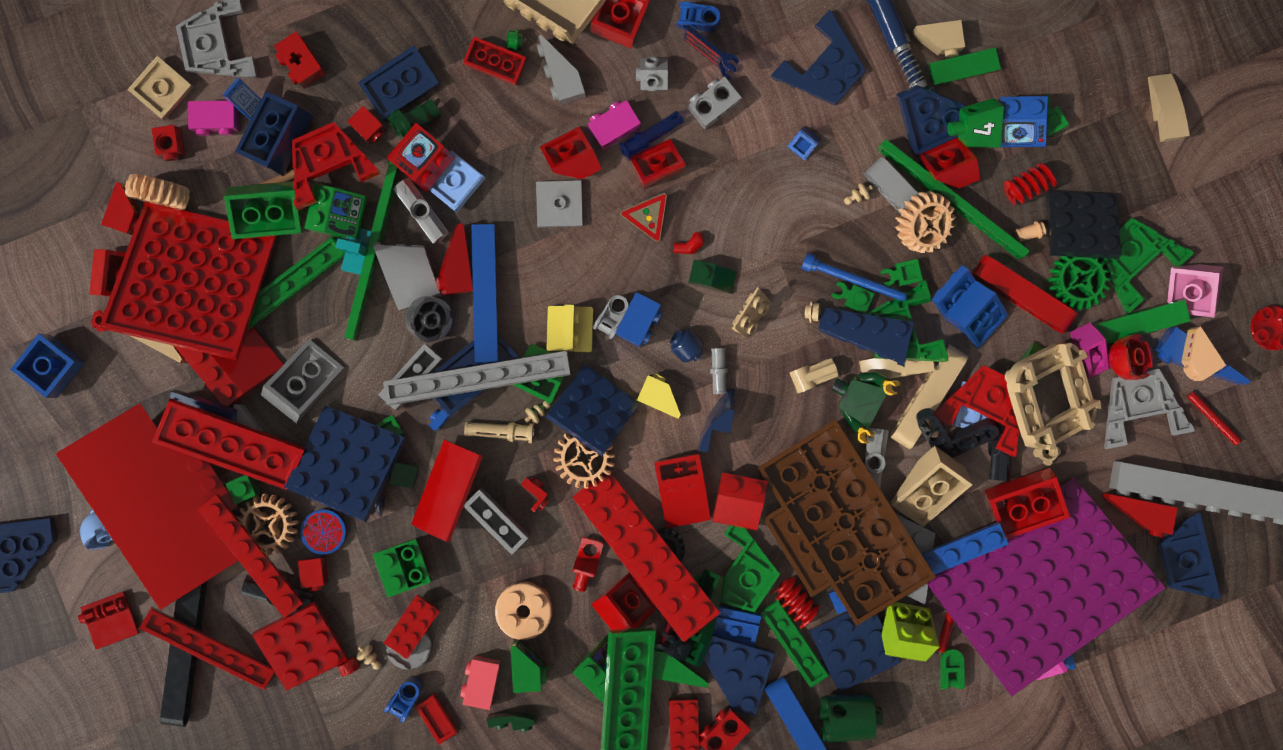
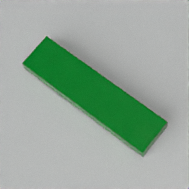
M1179 299L1093 323V326L1106 339L1107 345L1127 335H1143L1190 322L1186 300Z
M775 600L759 611L810 688L829 676L779 600Z

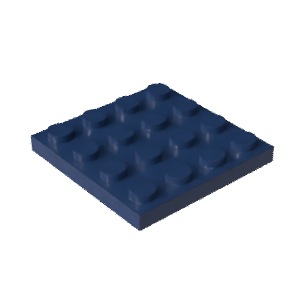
M325 405L304 446L305 449L297 468L292 470L284 488L367 523L407 439Z

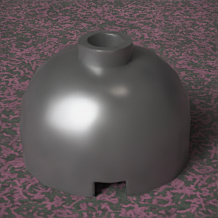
M424 296L414 300L405 314V323L408 331L417 339L428 343L441 340L449 332L452 325V318L449 310L451 311L450 306L444 300L433 296Z

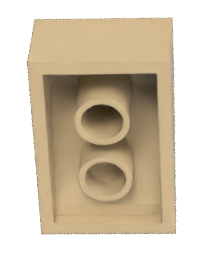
M934 446L917 461L890 503L898 511L924 527L973 484L967 469Z

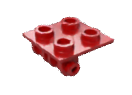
M124 591L80 607L82 612L78 615V620L81 624H87L96 650L139 634Z

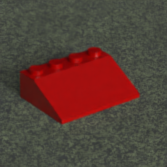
M254 326L246 333L238 360L175 346L219 402L230 408H233L234 404H239L284 365Z

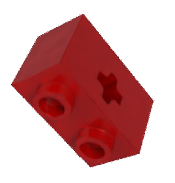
M297 31L274 45L278 52L275 54L277 60L282 66L286 65L290 72L287 74L295 85L299 83L303 88H306L326 74ZM297 58H300L301 63L297 65Z

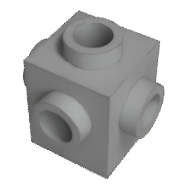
M653 56L640 58V67H636V81H640L641 90H668V58Z

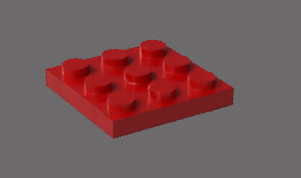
M312 602L290 613L285 618L282 617L254 631L252 634L286 691L348 661V655L316 602Z

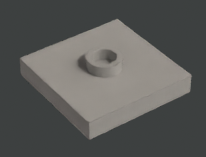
M581 180L536 182L538 228L583 226Z

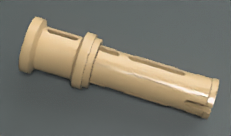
M466 421L464 434L465 436L507 438V441L510 442L522 440L533 443L535 425L534 423L518 425L515 422H511L507 425Z

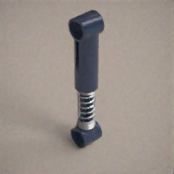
M865 0L869 3L890 52L897 55L896 59L900 61L899 65L902 66L901 71H904V76L907 77L906 82L910 83L909 88L919 85L937 93L932 85H927L926 80H923L924 76L920 74L919 65L915 63L917 59H914V54L910 52L911 46L909 44L911 40L893 0Z

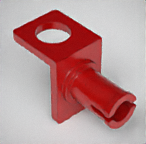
M582 537L572 570L577 573L573 584V589L576 591L585 592L589 578L595 577L604 545L602 541ZM592 544L596 547L597 552L594 555H587L584 552V547Z

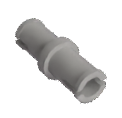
M711 348L712 369H710V374H713V394L727 393L726 373H728V368H726L725 361L726 348Z

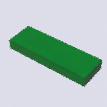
M996 47L929 64L933 86L1001 70Z

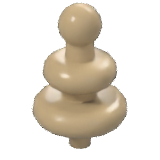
M859 183L858 187L860 190L853 189V195L847 196L844 199L845 204L850 205L854 200L861 202L862 196L869 200L870 194L868 191L873 189L872 186L865 187L863 183Z
M544 401L541 406L535 404L533 406L534 411L531 408H526L525 412L528 417L524 420L527 423L531 420L533 423L538 424L540 421L538 415L543 417L545 415L544 410L550 408L551 403Z
M361 645L358 646L360 651L357 654V659H365L364 664H372L373 669L378 670L381 667V663L375 660L377 654L371 653L373 650L372 645H367L364 648Z

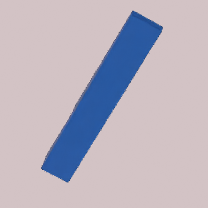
M476 224L471 225L475 364L497 363L495 225Z

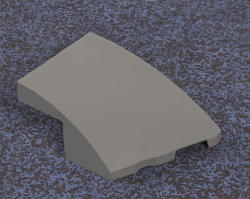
M380 242L373 243L378 261L398 310L409 307L414 300L420 297L433 296L437 298L442 296L441 291L437 289L432 263L424 246H406L404 244L391 246L381 245Z

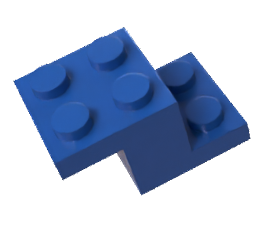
M963 265L951 275L946 284L932 298L944 319L965 333L972 345L978 349L1008 317V313L997 294L977 282L970 270Z

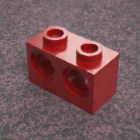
M731 706L726 710L723 708L715 716L716 721L711 726L706 725L699 733V744L705 750H733L751 731L750 725ZM728 720H735L737 725L733 729H728L725 727V723ZM714 736L721 738L720 744L716 746L709 743V740Z

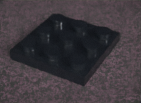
M1048 191L1046 194L1050 256L1119 259L1121 257L1116 194Z

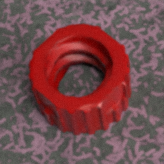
M352 657L338 665L337 668L341 676L344 677L358 670L360 665L356 657Z

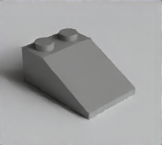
M308 339L263 386L261 395L297 424L337 378L344 367Z

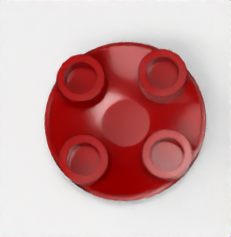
M1279 306L1263 307L1252 317L1250 324L1252 337L1264 349L1272 351L1283 349V308Z

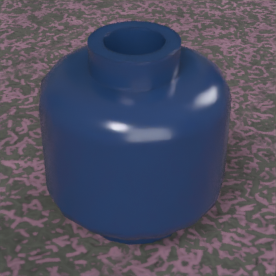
M680 329L670 339L671 352L682 362H690L692 360L695 362L703 354V340L690 329Z

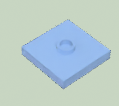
M451 150L450 153L456 158L429 191L457 213L486 178Z

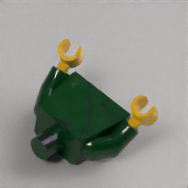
M877 371L861 372L858 375L853 374L849 384L836 378L831 388L832 391L842 395L839 401L840 412L848 425L858 434V440L861 443L869 444L865 438L866 434L870 437L875 436L872 430L865 429L870 427L886 395L897 394V392L893 391L892 385L900 386L899 381H890L889 378Z

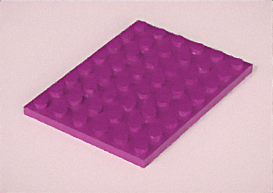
M1074 477L1060 487L1070 518L1008 538L1009 545L935 574L936 578L927 583L930 590L1011 697L1165 590L1164 585Z

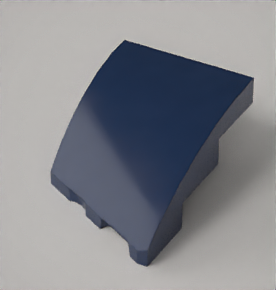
M730 388L715 404L703 427L698 443V451L708 452L712 430L731 433L736 389Z

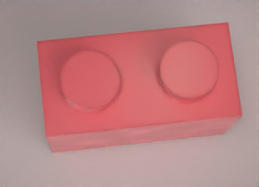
M475 655L472 661L467 662L465 674L469 675L467 684L463 683L460 697L464 698L463 705L486 710L491 709L501 665L500 660Z

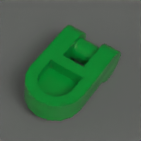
M948 648L940 655V689H948V687L964 689L965 687L964 656L954 648ZM949 672H956L955 678H949Z

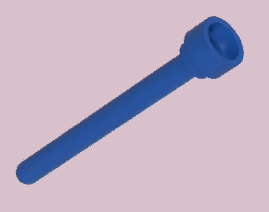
M807 252L801 267L802 270L808 272L810 270L824 272L900 301L907 299L905 292L820 262L819 258L815 257L816 255Z

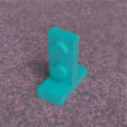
M360 228L358 239L348 236L345 237V240L337 239L336 248L345 252L341 267L342 271L361 274L371 231Z

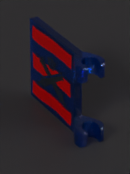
M686 26L684 41L716 65L722 77H726L729 80L730 76L725 73V70L735 73L736 67L727 62L733 60L738 64L737 56L723 53L691 26Z

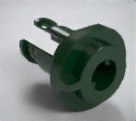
M428 99L424 104L418 105L404 113H401L399 109L393 110L387 120L391 123L397 136L402 140L415 123L424 127L434 118L440 117L441 114L434 101Z

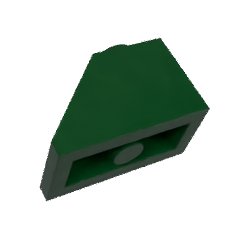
M694 259L688 284L732 294L737 272L716 264Z

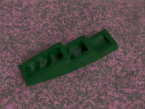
M704 569L698 584L719 610L723 577ZM717 617L690 638L694 640V643L686 658V662L701 668L710 645Z

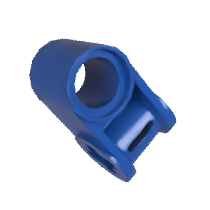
M692 2L679 3L681 11L679 21L676 22L678 28L690 30L689 28L691 27L693 30L713 32L719 28L720 12L716 7ZM708 15H713L716 20L713 23H707L704 21V18Z
M417 677L407 678L396 694L393 695L384 712H390L398 717L401 723H404L423 690L422 681ZM406 685L414 686L416 689V693H409L406 689Z

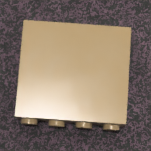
M504 0V4L512 10L516 8L520 10V14L529 21L533 18L536 20V24L543 30H552L553 35L559 40L564 41L566 39L573 44L606 0Z

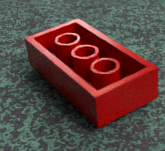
M473 36L463 63L466 67L517 86L527 58Z
M417 594L384 641V644L405 659H408L441 612V609Z
M669 698L670 750H699L698 698Z

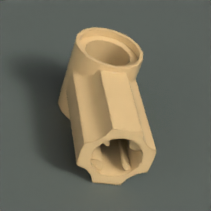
M832 358L789 372L797 394L812 389L817 384L838 377L837 368Z

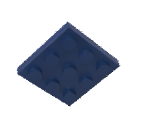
M584 364L549 411L546 418L603 457L640 402Z
M846 611L809 629L812 639L839 693L901 663L898 657L885 654L882 640L883 626L877 614L856 626Z

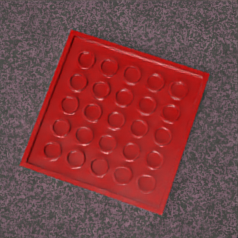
M144 201L100 327L112 332L238 360L278 235L232 239L229 221Z

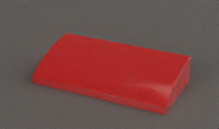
M444 439L411 525L439 539L450 542L483 456L462 445Z

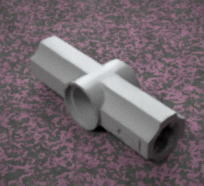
M407 178L399 182L393 190L431 242L436 244L446 238L449 231L411 179ZM426 206V214L420 217L417 216V208Z
M869 427L868 430H872L875 436L870 437L867 434L866 440L869 444L866 443L862 462L880 488L882 472L886 465L885 452L889 430ZM876 456L879 464L876 468L871 469L868 461L871 457Z

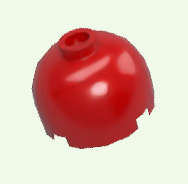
M1139 334L1127 335L1116 340L1109 351V366L1119 378L1124 380L1145 379L1150 375V373H1147L1148 368L1153 367L1150 345L1148 342H1143L1140 339L1142 336Z

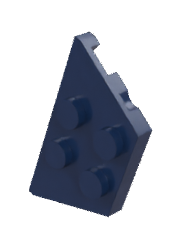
M1196 512L1173 530V535L1168 534L1158 542L1168 587L1214 599H1221L1201 514Z

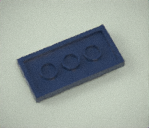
M498 334V362L521 359ZM473 340L433 373L491 363L475 364ZM487 389L433 399L452 418Z

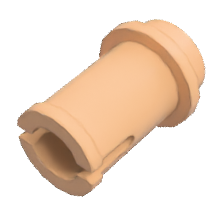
M1035 221L1032 225L1015 229V236L1019 243L1036 237L1041 239L1043 235H1046L1044 223Z

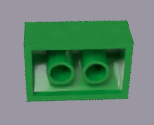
M293 181L227 187L224 199L232 239L302 233L301 211L297 210L294 206L295 189L293 188Z

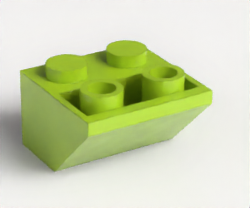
M898 602L887 607L882 630V640L886 655L925 662L939 648V643L930 608Z

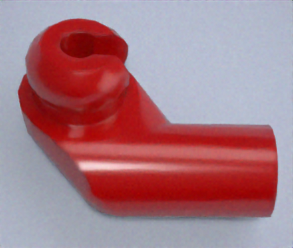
M694 232L692 238L687 243L674 242L673 253L695 254L704 245V235L701 232Z

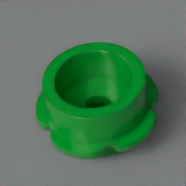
M515 29V31L508 30L506 47L507 49H513L515 52L517 47L521 48L522 34H518V29Z

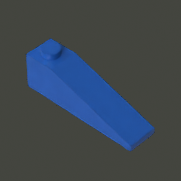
M1178 327L1168 328L1152 350L1158 354L1157 357L1161 361L1184 367L1181 361L1187 334ZM1224 362L1226 364L1225 367L1211 375L1212 377L1237 385H1248L1250 383L1249 379L1226 362Z

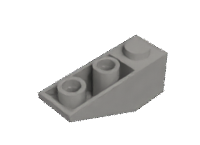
M542 35L538 36L540 43L536 45L540 58L545 56L547 65H544L543 68L547 79L552 78L554 85L550 87L553 100L558 99L559 104L564 105L586 98L578 70Z

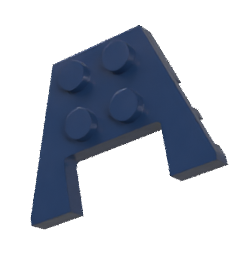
M828 10L815 25V28L828 38L831 44L803 75L784 60L772 73L771 78L788 84L794 89L797 88L809 93L808 95L835 106L866 70L835 16Z

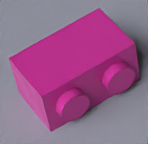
M228 100L188 101V129L195 132L197 136H210V133L217 132L222 136H232L233 132H240V111Z
M627 100L622 103L617 101L603 115L600 112L590 118L591 122L588 123V128L602 151L641 128V123Z

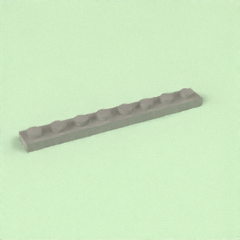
M567 351L384 381L383 385L386 405L389 406L568 376L571 373Z

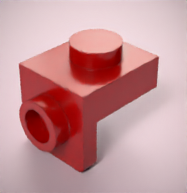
M534 476L532 479L526 477L521 484L522 487L538 498L531 508L533 512L537 509L542 511L549 501L546 498L549 492L542 488L544 484Z

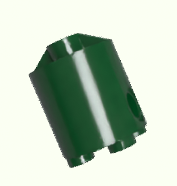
M871 693L821 696L819 717L823 719V727L821 728L822 741L848 742L872 741L876 739V726H883L882 707H875Z

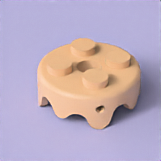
M530 581L509 585L501 593L495 606L496 621L500 629L506 635L518 640H529L541 635L548 627L553 615L552 602L547 590ZM526 605L530 609V615L527 617L519 616L517 613L518 607Z

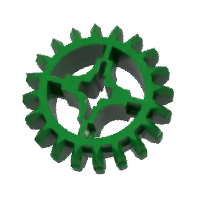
M1059 256L1060 261L1055 260L1053 262L1056 268L1049 269V273L1053 274L1054 277H1049L1047 281L1053 282L1054 285L1050 286L1049 290H1056L1057 293L1053 297H1061L1060 302L1063 304L1067 303V306L1071 309L1075 306L1076 310H1082L1083 307L1090 309L1091 304H1099L1098 298L1104 299L1106 297L1102 291H1109L1110 288L1105 283L1110 282L1111 278L1105 277V274L1110 272L1109 269L1103 270L1102 268L1106 264L1105 261L1097 262L1099 258ZM1072 262L1084 263L1089 269L1083 271L1078 266L1075 267ZM1065 270H1067L1066 274L1068 276L1066 284H1064L1063 282V275ZM1085 275L1082 277L1079 284H1074L1075 282H1077L1076 280H1078V276ZM1093 275L1095 278L1094 287L1091 285V277ZM1073 289H1077L1080 293H1083L1086 297H1085V298L1075 297V296H1073L1072 294H1070L1069 291H1070V290H1073Z

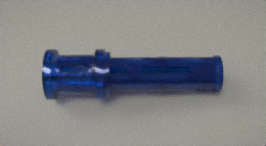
M676 110L644 132H636L634 137L626 142L618 143L619 149L624 157L630 161L633 155L641 150L646 151L650 143L683 124L684 120Z

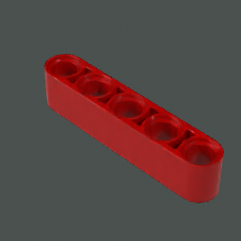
M983 255L972 272L976 280L1062 334L1067 332L1078 315L1070 307L987 255Z

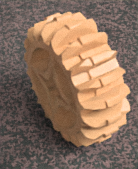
M131 174L125 185V194L137 200L179 210L186 209L187 203H189L190 190L185 186L141 174Z
M927 191L926 193L919 192L918 196L911 195V202L904 201L906 207L899 209L902 214L901 217L896 219L900 224L895 227L900 231L897 236L902 240L903 245L909 247L912 251L925 253V251L933 252L934 248L940 249V243H947L946 237L952 236L950 229L956 227L952 223L956 218L952 214L954 208L950 206L948 199H945L941 194Z
M567 433L564 434L567 440L566 443L562 440L558 441V444L563 446V449H555L554 452L561 454V457H555L554 461H561L562 465H558L556 470L564 469L565 472L560 477L564 478L568 474L570 476L567 480L568 484H571L573 479L577 480L575 484L577 488H579L581 481H584V488L589 487L588 481H592L595 487L597 486L596 478H599L600 481L605 480L601 475L603 472L607 475L611 474V471L607 470L606 467H614L615 463L608 461V458H615L614 453L608 454V451H606L603 455L602 467L598 472L594 473L592 460L599 456V454L593 450H587L582 442L574 437L571 438ZM575 442L577 455L575 458L566 461L567 449ZM610 445L607 450L613 449V445ZM582 451L585 454L596 453L591 456V459H588L590 461L588 466L584 461L574 462L579 459L578 456H581L579 453ZM581 465L588 476L577 475L569 467Z
M263 494L261 498L259 496L253 497V502L250 500L246 502L247 508H240V512L244 516H237L238 520L242 522V525L261 549L265 551L267 556L272 555L273 551L276 554L280 553L281 547L287 549L289 547L287 541L293 542L295 540L290 534L298 533L296 528H292L293 525L299 524L298 520H292V517L297 515V512H289L288 510L291 509L292 505L287 504L283 506L285 498H280L277 502V495L275 494L270 499L268 494ZM267 506L275 509L277 512L269 516L265 512H261L259 508ZM252 517L256 522V528L253 531L251 528ZM281 519H283L284 524L282 534H280L281 531L278 527V523ZM272 520L268 526L269 528L262 530L266 525L265 521ZM266 534L270 538L273 537L275 542L266 543L259 540L258 537Z

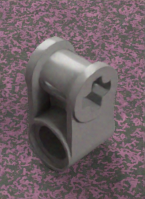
M620 295L613 296L597 318L592 329H599L609 335V338L612 340L629 307L627 299ZM617 299H621L625 303V308L621 312H615L612 308L613 302ZM603 322L610 325L612 328L605 326Z

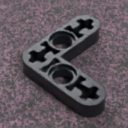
M925 408L916 414L919 429L931 448L936 446L951 458L995 439L999 434L996 422L990 418L982 419L949 434L933 409ZM925 419L931 420L932 424L928 425ZM934 432H942L938 437H931ZM964 437H972L968 442H961V439Z

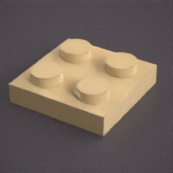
M156 56L127 90L165 121L194 86L160 57Z

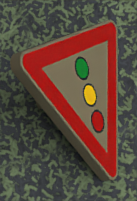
M660 193L621 210L620 215L658 242L661 238L667 195Z

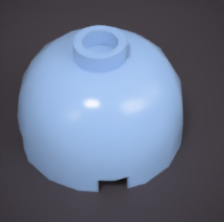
M92 510L80 526L82 543L89 550L111 546L110 541L113 539Z

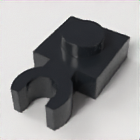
M663 632L662 635L666 637V641L663 644L658 643L657 647L671 657L686 661L694 640L689 639L684 643L676 632L673 635Z

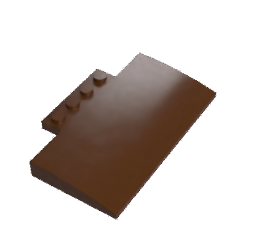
M836 419L758 467L782 506L763 518L810 596L813 597L829 586H832L856 626L936 578Z

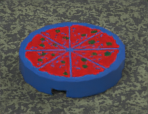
M316 510L309 514L302 523V541L306 548L313 553L321 555L331 554L341 548L346 541V522L340 514L333 510Z

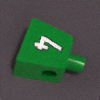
M993 98L962 107L959 111V121L948 123L947 130L949 136L958 135V139L968 147H1001L1004 106Z

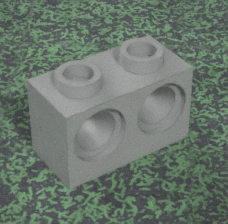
M723 77L721 80L716 78L707 86L708 90L703 94L698 92L689 100L691 103L688 110L704 130L741 102L742 97L726 77ZM724 90L728 93V98L724 100L719 99L716 93ZM701 104H707L711 111L704 114L699 111L698 107Z

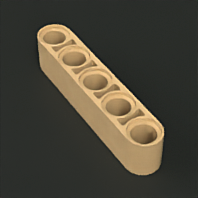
M950 344L946 345L949 361L934 363L935 371L927 374L890 434V438L907 449L913 447L922 433L916 420V414L925 408H931L936 411L969 357Z

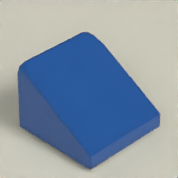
M803 126L787 147L805 161L821 139Z

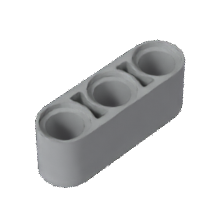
M880 157L864 172L868 181L900 214L902 213L899 209L906 207L904 201L911 202V195L918 196V192L883 157Z

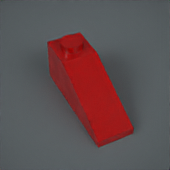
M459 223L454 227L439 271V277L436 278L437 289L441 291L442 296L468 294L473 291L464 223Z
M1102 493V498L1143 529L1150 530L1149 535L1163 537L1164 533L1173 535L1178 508Z

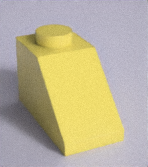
M655 373L652 377L648 375L637 401L679 419L680 412L669 384L665 383L666 378Z

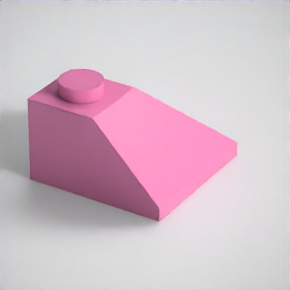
M1202 264L1172 267L1167 303L1185 299L1189 315L1214 318L1221 291L1224 267Z

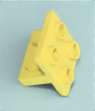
M574 305L548 306L547 351L592 352L593 308L575 307Z

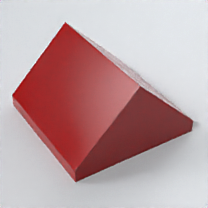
M671 139L629 157L643 189L685 171V162Z

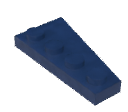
M823 308L819 332L845 343L855 344L857 348L865 351L867 349L878 354L881 358L886 360L888 358L897 362L898 365L905 367L914 322Z

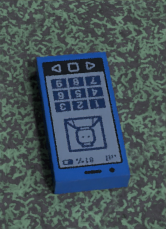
M236 78L222 94L251 121L261 98L240 78Z

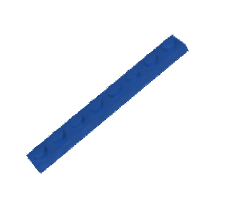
M996 522L921 554L935 575L1009 545L1000 523ZM834 589L828 591L837 614L847 611Z

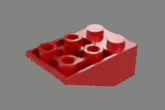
M699 453L654 461L666 528L711 520Z

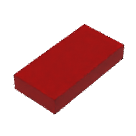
M435 693L414 706L438 745L459 732Z

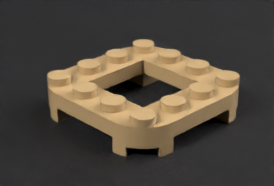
M1054 343L1018 361L1005 373L1010 400L1021 436L1027 447L1053 450L1057 448L1056 444L1083 429L1091 430L1095 426L1093 421L1095 420L1097 409H1101L1100 400H1093L1082 362L1088 356L1085 350H1080L1072 343ZM1059 369L1071 408L1043 423L1032 386L1038 384L1037 380Z

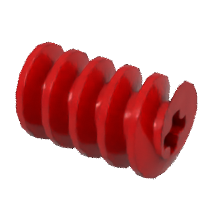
M1038 163L1035 168L1031 167L1027 172L1024 171L1019 176L1012 177L1011 181H1005L1003 189L1010 203L1016 206V200L1024 204V196L1031 200L1033 199L1032 192L1039 196L1041 195L1040 187L1046 192L1049 190L1048 183L1055 187L1057 182L1052 170L1046 164Z
M790 577L778 584L771 594L779 592L776 600L785 599L782 607L791 606L788 614L796 612L797 615L794 621L802 619L803 622L799 626L802 629L817 617L820 607L819 605H813L814 599L807 598L808 592L801 591L803 586L801 584L794 585L797 579Z

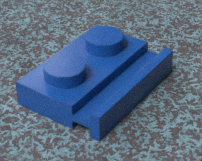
M719 605L721 614L717 616L713 634L755 645L761 613Z

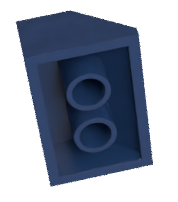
M265 91L235 152L284 176L292 160V140L306 133L314 116L298 105Z

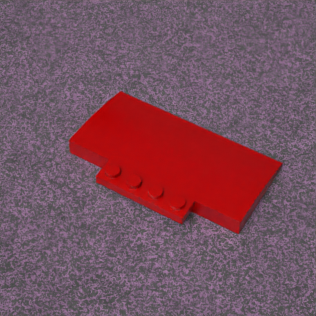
M141 403L55 454L161 610L238 561L198 511L199 507L217 494H219L231 511L238 506L234 505L230 494L209 462L152 442L157 427Z

